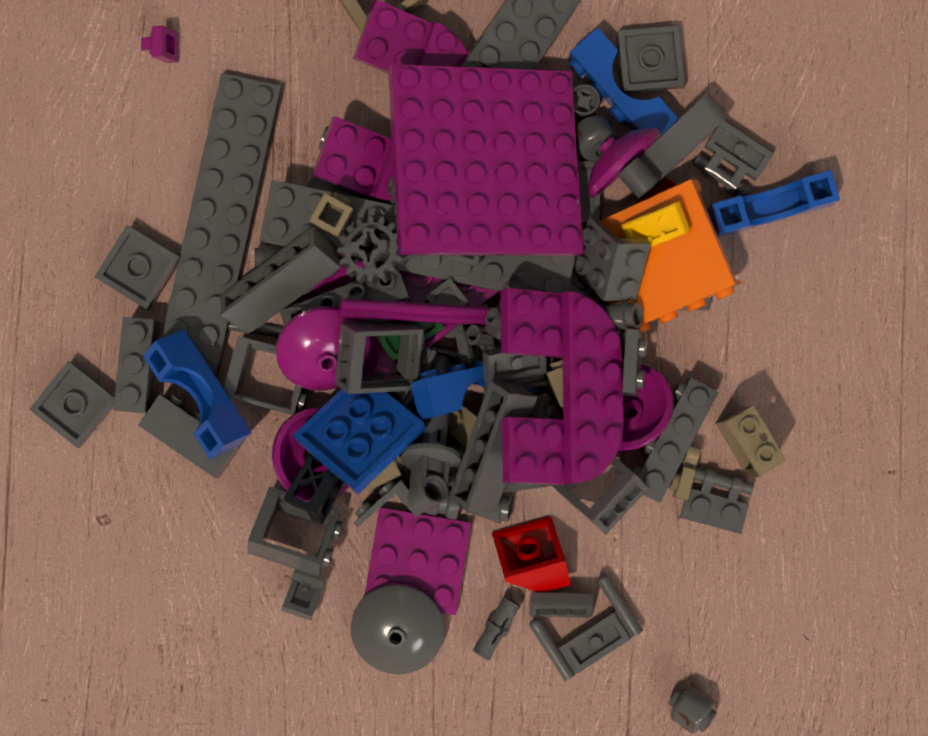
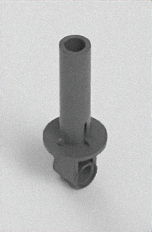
M437 355L429 371L439 369L440 375L448 373L447 368L453 366V360L447 356ZM449 414L421 420L424 422L426 430L419 435L418 444L408 446L401 453L402 463L411 469L408 501L410 506L419 513L429 512L446 499L448 495L449 472L456 470L461 464V455L456 450L446 446Z

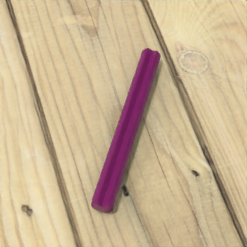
M343 298L340 301L339 312L342 317L487 325L485 317L491 308L484 306Z

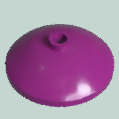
M650 127L633 130L621 136L617 141L613 136L610 137L599 148L602 155L592 168L588 184V194L595 198L619 178V173L635 158L640 157L660 137L661 131L658 128Z
M331 306L308 309L296 315L283 327L277 339L276 358L281 372L293 384L308 390L323 391L338 388L335 384L341 323L362 321L359 318L342 317L339 308ZM366 336L363 368L369 359L371 350L369 336ZM324 359H331L330 361L322 362Z
M641 364V369L645 370L644 389L640 388L639 396H623L624 422L622 441L618 449L620 451L637 449L654 441L666 429L673 414L674 398L667 380L657 370ZM637 413L634 418H628L630 414Z
M320 408L306 409L293 414L281 425L275 436L272 447L273 468L279 482L287 491L306 461L304 453L307 450L296 442L293 434L316 414ZM316 461L312 467L314 476L328 470L320 461ZM313 484L301 487L295 497L309 502L315 493ZM345 484L339 495L345 492L349 486Z

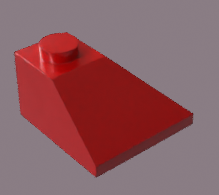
M551 516L492 533L505 582L541 593L571 585L566 561Z

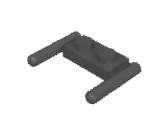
M606 574L599 576L597 582L615 611L563 643L560 647H557L540 619L535 618L530 621V628L564 681H567L643 631Z

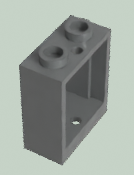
M411 321L341 323L335 384L348 394L411 391L410 383L418 381L421 376L420 358L421 349L425 343L424 329ZM400 335L396 373L362 375L366 336Z
M238 336L223 388L229 397L291 415L297 413L298 410H304L308 393L303 392L304 388L295 385L290 406L240 393L251 349L276 355V346Z
M614 458L610 466L621 475L591 508H588L570 492L577 483L552 485L562 497L605 535L649 489L634 472L617 458Z
M269 486L248 539L247 553L319 576L322 566L328 567L334 551V549L329 548L332 539L338 540L344 522L339 521L341 509L332 507L322 524L327 526L316 558L266 542L277 510L312 521L308 512L285 502L284 497L287 492Z

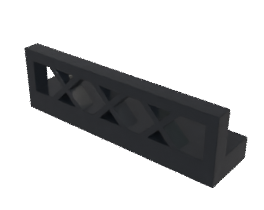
M309 454L286 493L284 500L308 512L312 521L322 525L345 483L329 469L324 473L314 476L312 467L318 460ZM313 484L315 493L309 503L295 497L301 487Z

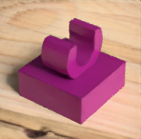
M163 25L152 26V37L141 38V50H149V54H152L151 57L162 62L178 63V32Z

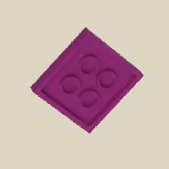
M380 507L365 595L382 585L391 583L409 584L430 595L439 606L441 613L456 615L471 522L424 514L416 517L412 512Z

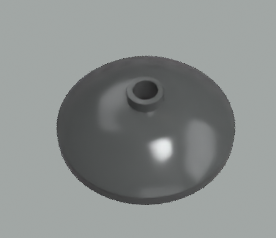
M391 583L373 589L360 600L352 617L351 636L357 652L370 666L385 673L407 674L425 667L435 658L443 643L445 627L439 606L426 592L409 584ZM399 633L402 638L394 640L391 638V634Z

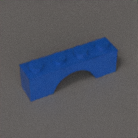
M596 28L570 51L568 57L571 61L568 63L570 68L578 77L584 76L591 84L590 86L597 90L600 100L604 99L611 106L609 112L619 123L624 121L631 131L650 127L658 128L662 133L661 137L679 118L660 97L638 100L627 96L619 89L612 72L613 62L618 49L599 28Z
M832 170L801 178L790 184L765 192L738 196L713 203L706 210L714 225L716 234L720 238L832 206L840 200Z
M185 329L156 340L143 355L159 382H170L181 386L197 402L200 410V422L193 435L210 460L237 448L252 433Z
M483 360L474 362V368L470 369L466 368V364L447 368L448 373L440 375L439 369L421 373V380L410 383L419 419H428L462 410L463 398L470 385L476 384L486 388L485 381L483 380ZM538 387L526 389L532 394L539 392Z

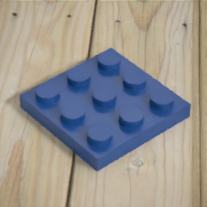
M341 389L297 430L293 437L311 455L355 493L359 494L426 430L423 421L387 392L348 394Z

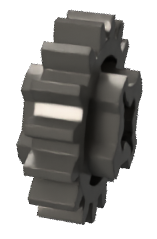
M372 215L368 216L367 223H363L358 218L356 219L357 227L355 229L349 225L346 227L350 233L348 237L340 236L339 238L345 244L344 247L337 249V252L344 256L339 263L343 268H348L346 273L351 278L356 276V280L361 284L368 278L372 286L376 285L377 278L379 277L386 283L388 282L387 274L389 272L396 276L398 275V271L395 268L396 264H405V261L398 255L397 226L394 223L388 225L385 217H381L378 223ZM379 232L388 235L391 242L381 240ZM372 251V255L369 256L367 252ZM354 259L363 260L365 269L358 267Z

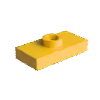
M680 202L622 224L626 238H646L651 243L650 247L691 232Z

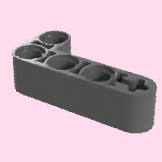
M707 93L640 157L635 158L619 173L618 177L638 199L643 198L722 124L729 114Z

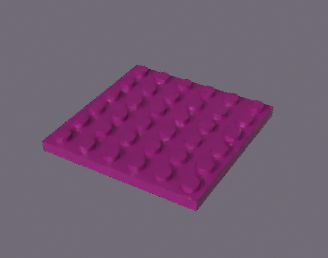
M390 65L388 72L398 255L580 256L584 253L571 71Z

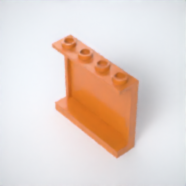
M690 179L600 220L617 238H626L622 224L680 202L691 232L649 249L637 299L633 300L635 303L641 304L643 309L642 325L639 328H634V330H639L641 333L650 329L648 324L659 319L660 323L663 324L678 317L676 311L686 307L689 312L707 305L705 299L716 295L718 300L735 293L733 287L742 284L740 279L736 280L703 203L700 192L703 190L699 180ZM608 301V302H609V304H612V303H617V302H622V301ZM620 329L621 333L626 332V330Z

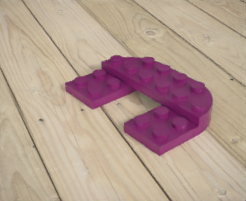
M374 0L353 59L389 74L388 68L391 64L459 67L468 55V52L460 39L444 25L438 22H428L380 0ZM336 116L332 117L312 176L367 198L390 202L391 194H388V183L390 177L394 176L392 139Z
M515 288L501 289V354L563 359V420L523 417L502 418V483L564 485L591 480L600 475L614 460L623 435L622 349L616 328L607 313L596 302L582 294L571 291L556 293Z

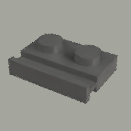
M501 347L483 351L485 394L490 381L518 384L524 389L546 385V380L544 379L546 357L501 354Z

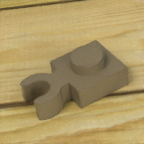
M691 446L688 449L679 472H676L670 483L669 489L674 490L672 497L688 501L701 449Z

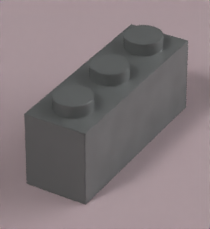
M123 317L113 410L146 414L152 406L155 374L143 355L159 339L160 322L153 319Z
M171 393L168 397L159 394L138 426L214 478H220L240 447L238 446L210 460L193 435L200 422V413L195 411L192 415L183 408L186 403Z

